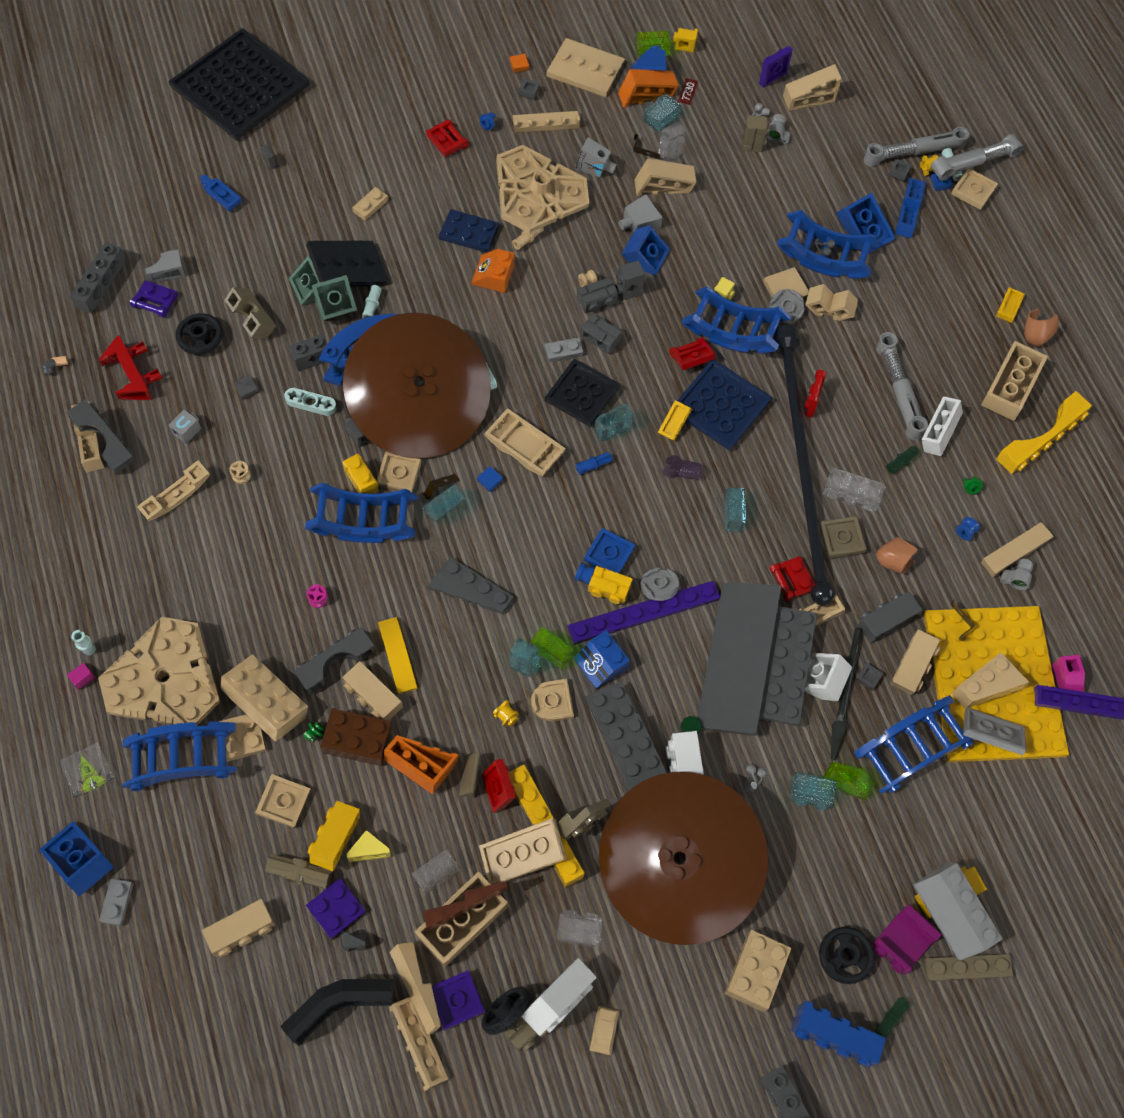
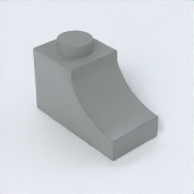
M178 250L160 253L161 258L153 266L145 268L149 282L152 283L186 277Z

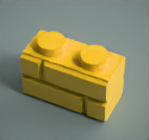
M355 454L342 462L344 472L358 493L376 494L379 491L377 481L359 454Z
M596 566L588 586V592H591V595L597 598H608L614 604H625L633 578Z

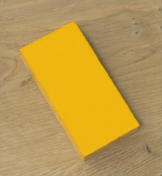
M1009 287L996 317L1012 323L1025 293Z
M675 400L658 433L675 441L692 409Z

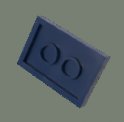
M450 209L440 231L439 240L488 253L499 228V222Z

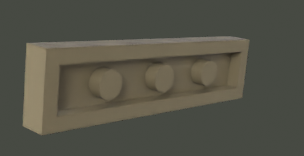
M1010 954L970 956L960 961L956 957L923 959L927 982L1006 978L1013 976Z

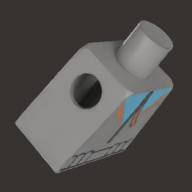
M587 137L575 169L601 177L604 170L613 174L617 164L608 160L611 154L610 150Z

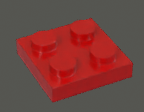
M503 759L495 760L481 775L493 813L501 812L516 798L515 788L509 779L508 767Z

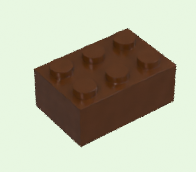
M332 708L320 747L323 754L383 766L384 750L389 745L393 730L392 723L388 720Z

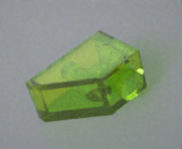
M836 762L830 764L823 776L826 782L847 795L866 800L875 784L864 769Z

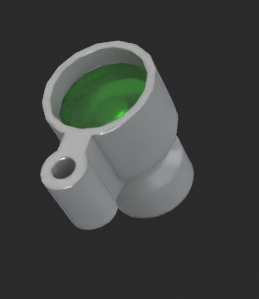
M775 114L773 116L769 134L766 135L770 141H781L783 144H788L791 134L784 130L786 118L782 114Z
M1020 559L1016 570L1003 571L1000 582L1010 584L1017 590H1027L1032 579L1030 572H1032L1034 566L1033 562L1028 559Z

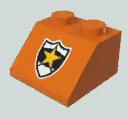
M496 249L481 255L471 285L505 293L515 266V253Z

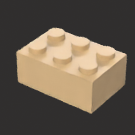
M751 930L746 936L724 994L755 1009L766 1012L770 1007L791 948Z

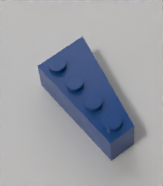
M807 1000L798 1006L790 1030L796 1033L795 1037L804 1041L811 1039L816 1042V1046L828 1050L829 1047L837 1050L836 1054L849 1059L851 1056L858 1059L857 1063L870 1068L871 1065H878L886 1038L861 1026H856L855 1029L850 1021L839 1017L834 1019L831 1017V1012L823 1008L813 1009V1003Z

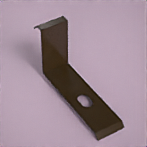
M635 134L634 141L636 140L633 152L660 160V153L636 147L639 135Z
M454 473L432 480L422 494L429 500L436 488L458 482L459 478Z
M953 600L951 606L971 627L958 638L960 641H964L966 637H963V635L972 630L975 624Z

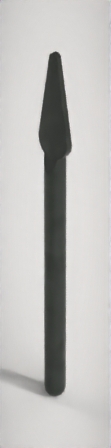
M859 627L854 630L848 660L852 669L842 691L837 720L832 725V760L836 758L846 731L844 721L862 635V629Z

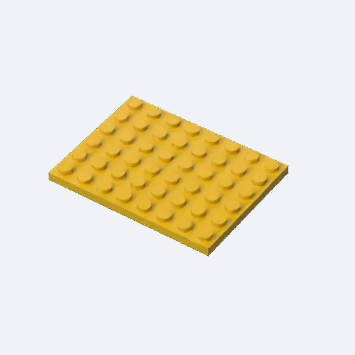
M1039 606L961 609L975 624L972 630L963 635V637H966L964 641H960L958 638L971 627L955 609L925 610L923 615L926 633L940 640L938 643L940 650L936 657L932 656L931 658L937 699L940 700L951 695L955 702L949 706V711L962 730L965 709L954 698L952 693L960 684L1000 652L1029 682L1020 691H1015L1003 697H997L988 702L970 707L973 710L1024 726L1026 740L1024 755L974 739L972 740L974 744L964 750L961 747L947 755L948 762L1061 758L1069 756L1060 710L1035 706V686L1055 687ZM941 715L942 729L952 744L960 741L943 715Z

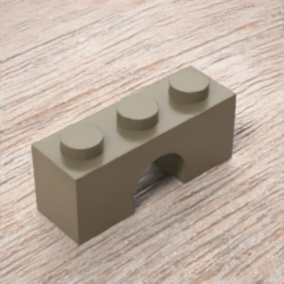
M232 287L224 301L233 313H240L247 318L243 323V327L251 338L267 339L276 327L275 323L249 288Z

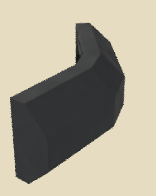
M341 979L318 989L280 1027L293 1043L300 1046L337 1010L347 1006L393 1005L395 1003V982L393 979Z

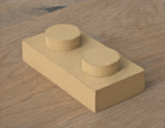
M375 187L354 205L352 210L366 221L389 200L388 195Z

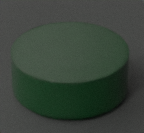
M694 716L684 718L681 723V732L697 731L698 735L701 730L699 719Z

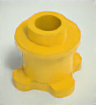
M926 155L922 156L920 168L923 170L924 176H928L929 172L933 171L931 164L939 158L937 155H933L931 158H927Z
M508 700L504 701L493 711L494 717H499L504 727L514 725L518 720L517 716L519 714L510 707Z

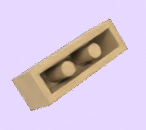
M918 629L914 633L890 685L910 695L915 693V691L919 692L924 682L921 681L923 674H928L932 666L929 662L932 656L936 657L940 650V646H938L940 640Z
M360 661L342 677L345 690L349 694L354 693L358 697L357 701L364 708L367 706L374 718L389 721L403 708L402 702Z
M260 899L202 930V933L211 953L216 957H223L231 953L232 948L250 943L252 941L251 938L256 935L263 936L272 930L271 927L275 926V923L265 902Z

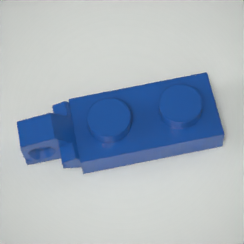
M205 174L200 177L204 191L229 212L242 202L241 197L218 178L212 180Z

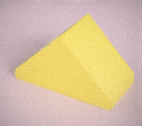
M367 830L347 853L349 862L391 857L390 849Z

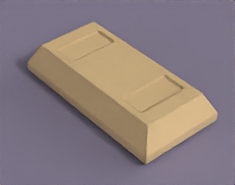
M598 1006L589 1051L611 1055L619 1010Z

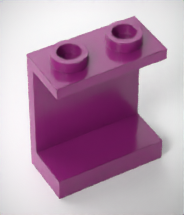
M908 904L874 940L872 946L875 947L874 951L880 957L886 958L891 962V967L897 973L905 975L912 970L911 967L928 947L938 940L941 934Z

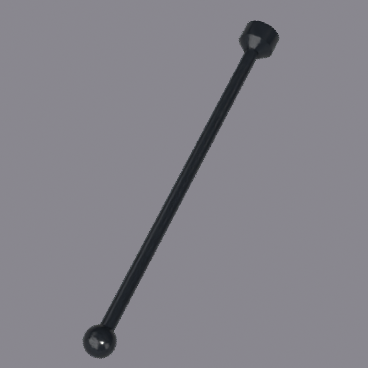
M781 325L777 327L773 339L779 344L777 352L781 353L783 357L816 584L812 587L810 596L815 604L825 607L833 603L836 592L834 587L827 582L793 357V351L801 343L799 329L796 326Z

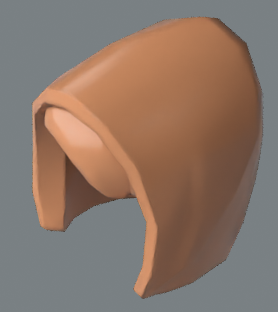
M1039 309L1032 310L1027 316L1024 329L1027 343L1033 347H1039L1050 340L1057 332L1059 326L1058 314H1053V317L1047 320H1037Z
M895 537L877 550L876 558L883 567L904 574L915 563V560L911 559V557L917 553L918 549L902 538Z

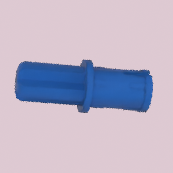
M606 452L596 457L590 456V459L575 465L577 472L581 475L593 469L597 470L599 466L612 462L613 459L610 452Z

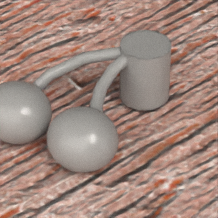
M758 103L755 105V111L752 115L756 117L761 115L768 116L770 110L768 108L763 109V105ZM756 111H762V114H758V113H755V112H756Z
M752 764L746 767V771L752 774L754 779L753 782L745 784V790L748 792L757 789V785L761 783L766 775L765 769H756ZM755 773L761 777L758 783H756Z

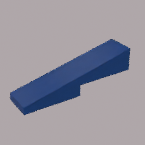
M909 178L894 234L907 238L912 237L919 207L922 202L925 181Z

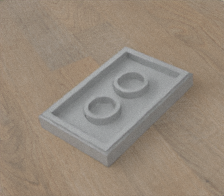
M966 707L963 720L964 736L1024 755L1026 751L1024 726Z

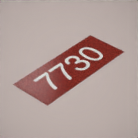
M685 79L678 102L691 105L698 84L697 80Z

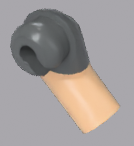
M67 356L52 357L43 363L44 374H52L54 372L53 367L68 365Z

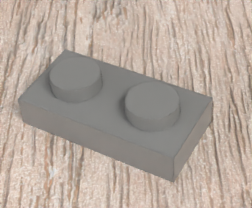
M580 338L544 344L548 362L583 356Z
M116 879L110 880L99 919L100 923L117 926L123 925L134 885L132 882Z

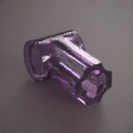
M671 455L666 459L663 473L668 478L678 476L699 480L702 465L701 463L681 460L680 457Z

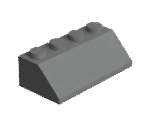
M945 863L913 884L957 960L960 961L986 951L1002 940V937L957 863Z

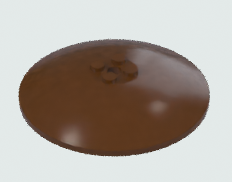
M404 313L379 321L359 337L351 349L345 364L343 394L351 419L370 442L384 451L397 456L427 459L455 450L476 432L489 406L491 393L490 375L482 352L466 332L457 325L438 316L425 313ZM417 377L422 378L424 385L421 387L416 386L414 379Z
M670 772L651 777L639 783L618 801L611 811L602 832L599 848V866L604 888L609 899L630 925L658 941L677 945H694L724 936L741 924L751 913L766 883L768 848L766 837L757 815L746 800L734 789L707 775L694 772ZM679 851L686 855L684 864H678L675 861V854Z

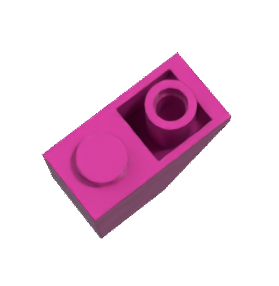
M1080 655L1058 658L1052 664L1058 687L1084 692L1085 672Z

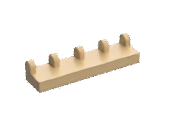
M578 111L513 115L514 133L580 128V116Z
M408 997L389 1007L390 1012H393L399 1024L397 1028L402 1031L408 1045L406 1049L411 1052L417 1066L415 1070L420 1073L425 1085L423 1087L424 1091L448 1080L431 1037L427 1035L411 998Z

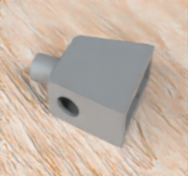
M643 195L625 207L624 219L619 221L621 230L630 228L634 233L635 229L649 225L654 230L661 229L662 216L647 195Z

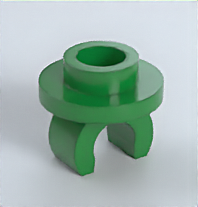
M973 476L970 480L965 477L963 481L964 490L970 495L977 494L982 490L983 482L976 476Z
M310 721L308 723L310 729L303 736L312 742L318 736L323 738L325 728L317 721L315 723Z

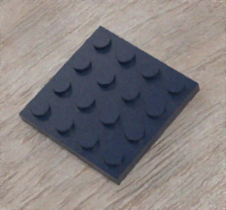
M711 360L677 401L692 409L685 422L730 451L769 404L772 397L717 361Z

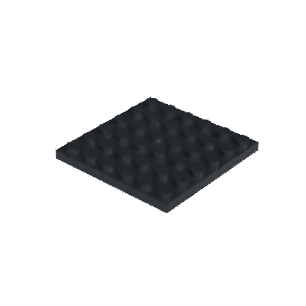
M244 28L238 30L168 81L171 88L235 140H238L310 85L306 77Z

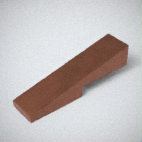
M503 881L464 891V901L423 911L427 931L429 932L507 891V882Z

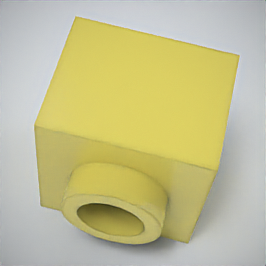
M722 277L714 291L731 301L735 294L733 290L735 283Z

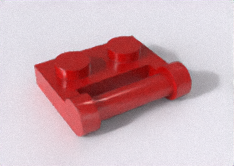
M450 119L426 131V136L444 157L469 146V141L463 138L456 130ZM446 130L449 131L455 137L457 142H455L452 139V137L446 132Z
M703 337L677 348H669L671 358L675 359L682 370L715 359L714 351Z
M823 370L816 371L815 383L811 384L809 390L811 395L808 396L804 406L807 409L805 416L810 418L814 415L827 375Z
M801 556L782 563H776L769 568L781 586L786 602L810 594L812 587L815 585ZM785 570L795 591L790 590L781 571Z

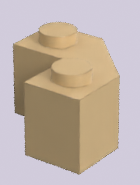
M825 284L809 289L806 306L815 315L822 316L826 314L833 316L834 320L841 321L855 316L858 299L849 290L833 294Z

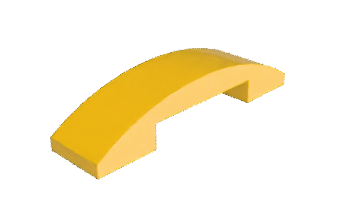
M397 617L378 622L398 695L416 690L417 685Z

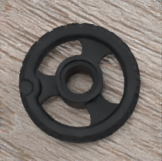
M195 313V315H189V317L187 316L180 322L175 335L177 343L183 351L193 355H204L215 350L222 342L223 328L214 316L205 313ZM212 331H216V336L211 343H209V333ZM190 335L195 346L187 345L183 341L182 336Z
M838 927L831 930L822 939L819 947V960L823 970L830 978L842 984H855L864 980L871 973L875 963V952L872 943L865 934L852 927ZM851 936L857 938L863 944L867 956H860L857 946L850 943ZM836 937L840 942V947L835 950L834 959H827L828 945ZM843 950L850 952V961L844 959L842 955ZM853 964L857 965L861 970L859 974L854 976H844L838 973L839 967L848 968Z
M524 987L512 988L499 996L489 1006L481 1022V1026L487 1034L495 1035L504 1032L523 1016L531 1000V995Z

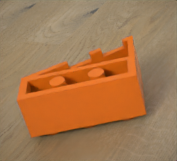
M629 69L618 95L623 108L629 107L628 104L632 103L640 105L646 100L652 99L654 102L672 98L679 85L673 71Z
M398 735L384 750V761L432 795L456 767L459 756L456 753L450 754L440 751V748L421 745V742Z

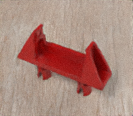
M120 335L112 341L98 360L102 367L109 363L120 362L129 381H131L123 389L115 391L118 399L152 400L147 385L163 378L158 368L145 375L139 374L133 362V357L148 352L143 341L132 347H125Z

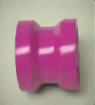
M315 584L308 588L307 598L312 607L321 608L327 604L328 596L322 585Z

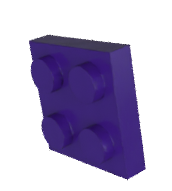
M790 46L780 49L774 55L765 58L759 84L762 87L787 74L793 52Z
M340 878L306 904V907L331 940L366 913Z
M468 970L431 986L437 1013L444 1031L485 1013Z

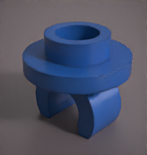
M489 112L488 114L481 115L480 124L485 130L494 128L496 114Z

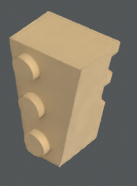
M831 65L786 84L783 97L788 110L835 102L842 80L836 65Z
M647 158L635 178L637 196H642V193L651 192L652 195H658V192H668V194L690 193L696 184L694 166Z
M1000 652L960 684L952 695L966 709V707L970 708L988 702L991 699L1020 691L1029 682Z

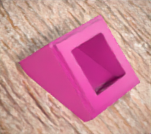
M84 662L67 674L78 690L95 678Z

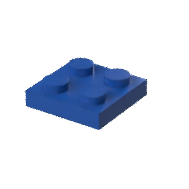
M601 528L586 553L584 561L594 567L599 566L620 574L635 549V544Z

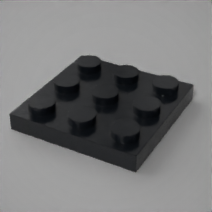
M573 359L545 396V402L591 427L618 391L620 384L580 361Z

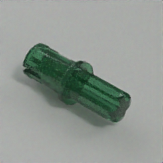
M911 446L905 452L899 453L897 458L888 463L886 466L887 470L891 474H895L900 468L907 466L909 461L919 455L920 451L916 446Z
M899 997L891 1009L884 1013L885 1017L874 1030L876 1034L887 1039L893 1028L900 1024L899 1020L909 1007V1003L905 999Z

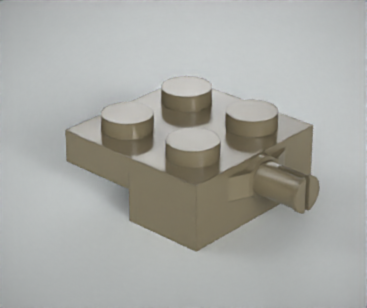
M604 799L567 813L557 823L560 834L567 841L572 836L574 838L579 836L583 831L584 833L590 831L595 826L593 822L601 820L608 814L606 810L611 806V803L608 799Z

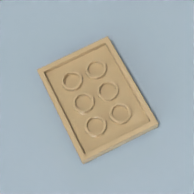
M565 38L547 70V77L607 97L625 63V58Z

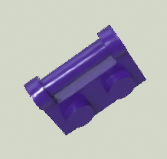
M145 280L136 296L131 299L130 306L156 313L159 317L165 318L178 293L170 288ZM143 300L158 304L160 307L143 302Z

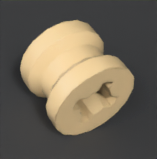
M589 270L586 274L581 273L578 275L581 287L598 281L593 270Z
M236 461L230 466V473L235 483L245 484L250 480L251 473L245 462Z

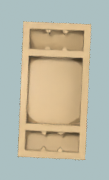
M508 408L484 433L485 437L500 451L511 455L526 469L541 476H544L566 451V448Z

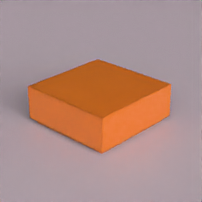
M526 54L510 56L513 73L529 70Z

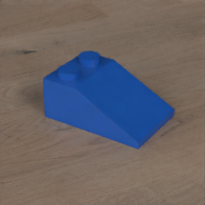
M872 193L836 212L843 228L849 235L873 234L880 244L879 248L895 239ZM878 248L869 249L868 254L871 253V252H873L874 250H876V249H878Z
M74 821L39 849L62 879L79 897L114 868Z

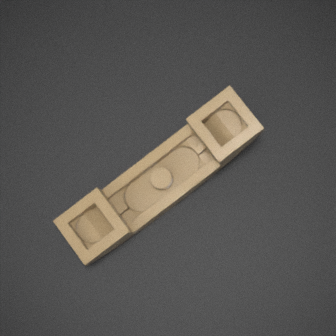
M199 460L184 470L185 475L154 498L151 495L137 506L148 521L156 519L180 505L206 481L210 473Z

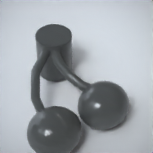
M815 239L813 244L824 256H829L831 254L830 248L835 246V241L830 239L827 243H821L819 239ZM823 245H827L826 248H824L823 250H821V248L823 247Z

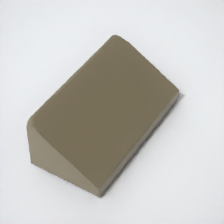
M477 752L465 757L459 793L462 797H475L480 766V754Z

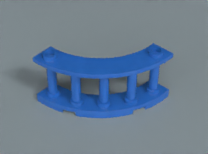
M803 210L787 213V217L793 225L789 237L778 239L777 245L788 257H794L800 261V265L828 276L839 277V275H846L849 278L871 276L872 271L866 264L869 249L879 248L880 246L873 234H842L820 226L810 219ZM798 229L807 234L804 245L796 240ZM813 238L819 239L824 243L833 239L835 246L843 248L840 261L829 259L822 252L820 256L810 251ZM850 249L862 250L859 261H847Z
M708 286L695 292L701 298V302L695 314L684 317L681 322L690 331L698 336L702 334L710 338L709 342L739 352L749 353L750 350H758V353L777 351L779 344L773 339L778 324L779 322L791 319V316L780 306L774 308L743 306L722 297ZM707 303L718 309L712 324L707 323L701 318ZM724 313L737 317L730 332L718 328ZM743 319L755 322L749 336L737 335ZM762 323H771L767 334L757 336Z
M381 314L367 317L348 325L329 341L319 357V361L330 364L324 376V382L342 386L345 364L354 346L353 344L371 326L383 319L398 314Z
M320 483L310 488V492L319 495L317 516L307 521L305 529L326 537L328 534L336 535L338 540L360 543H383L384 539L393 538V541H400L415 537V529L406 524L408 502L417 500L418 496L408 489H401L390 493L364 494L341 490L327 483ZM326 498L338 501L336 523L324 518ZM346 503L360 505L357 527L344 525ZM400 504L398 523L387 526L389 505ZM368 505L381 506L379 527L366 528Z
M951 695L934 702V706L928 709L924 707L885 730L886 735L883 734L877 739L873 738L854 752L858 759L865 756L868 759L870 758L887 783L885 787L879 790L881 794L887 791L890 793L897 791L901 788L900 783L928 765L961 747L965 750L974 744L973 738L963 735V730L949 711V706L955 702ZM936 714L943 715L960 741L954 744L949 741L934 719ZM922 721L928 723L945 748L935 755H932L915 730V725ZM903 732L909 734L926 759L915 767L911 766L895 742V737ZM884 744L889 746L906 772L895 780L877 755V749Z
M196 722L179 723L148 729V733L140 735L138 732L123 739V748H130L132 751V779L124 782L122 788H130L131 791H142L143 788L158 782L194 776L228 778L230 774L237 771L236 766H227L226 738L236 731L235 723L208 722L209 726H196ZM204 736H215L217 738L218 766H202V738ZM184 737H192L194 744V766L178 768V740ZM168 740L170 741V769L157 771L156 745L159 742ZM148 747V774L141 775V751Z

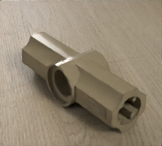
M271 854L268 858L265 868L266 873L284 877L290 882L300 885L305 883L327 889L332 871L313 866L307 861L297 858L292 860Z

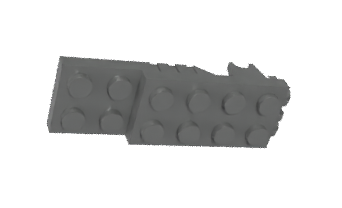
M622 681L585 696V700L601 735L606 741L607 748H609V752L619 768L623 785L627 792L651 777L667 773Z

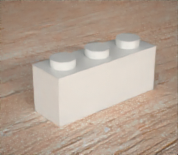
M943 396L922 438L924 452L942 456L963 414L961 400Z

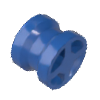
M965 517L962 520V524H959L955 530L959 537L969 541L973 538L974 533L979 531L980 525L975 519Z
M581 562L575 580L584 581L585 584L589 585L595 567H587L585 563Z

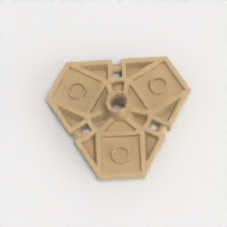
M524 145L497 155L496 165L498 186L500 187L501 219L531 233L556 222L558 218L563 219L575 212L577 213L588 208L589 194L587 178L559 163L556 166L552 165L551 159Z
M161 617L134 643V647L130 651L124 652L98 678L106 712L110 715L144 721L152 718L155 723L166 725L196 722L197 726L220 703L211 667L206 662L209 659L198 623ZM142 652L143 655L139 659L135 657L137 654ZM197 663L199 664V666H197V667H194V668L192 667V665H194V664H197ZM170 676L166 682H161L164 677ZM152 705H156L155 711L151 710Z

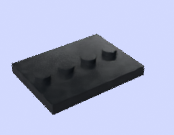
M308 241L306 244L319 283L347 275L350 287L387 286L389 282L373 241Z

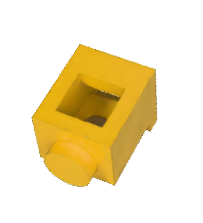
M678 28V32H675L673 42H676L675 49L694 53L698 29L695 28L693 31Z

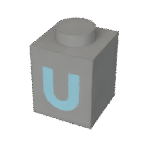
M185 410L169 424L172 434L186 444L201 429L198 422L199 418L194 413L189 414Z

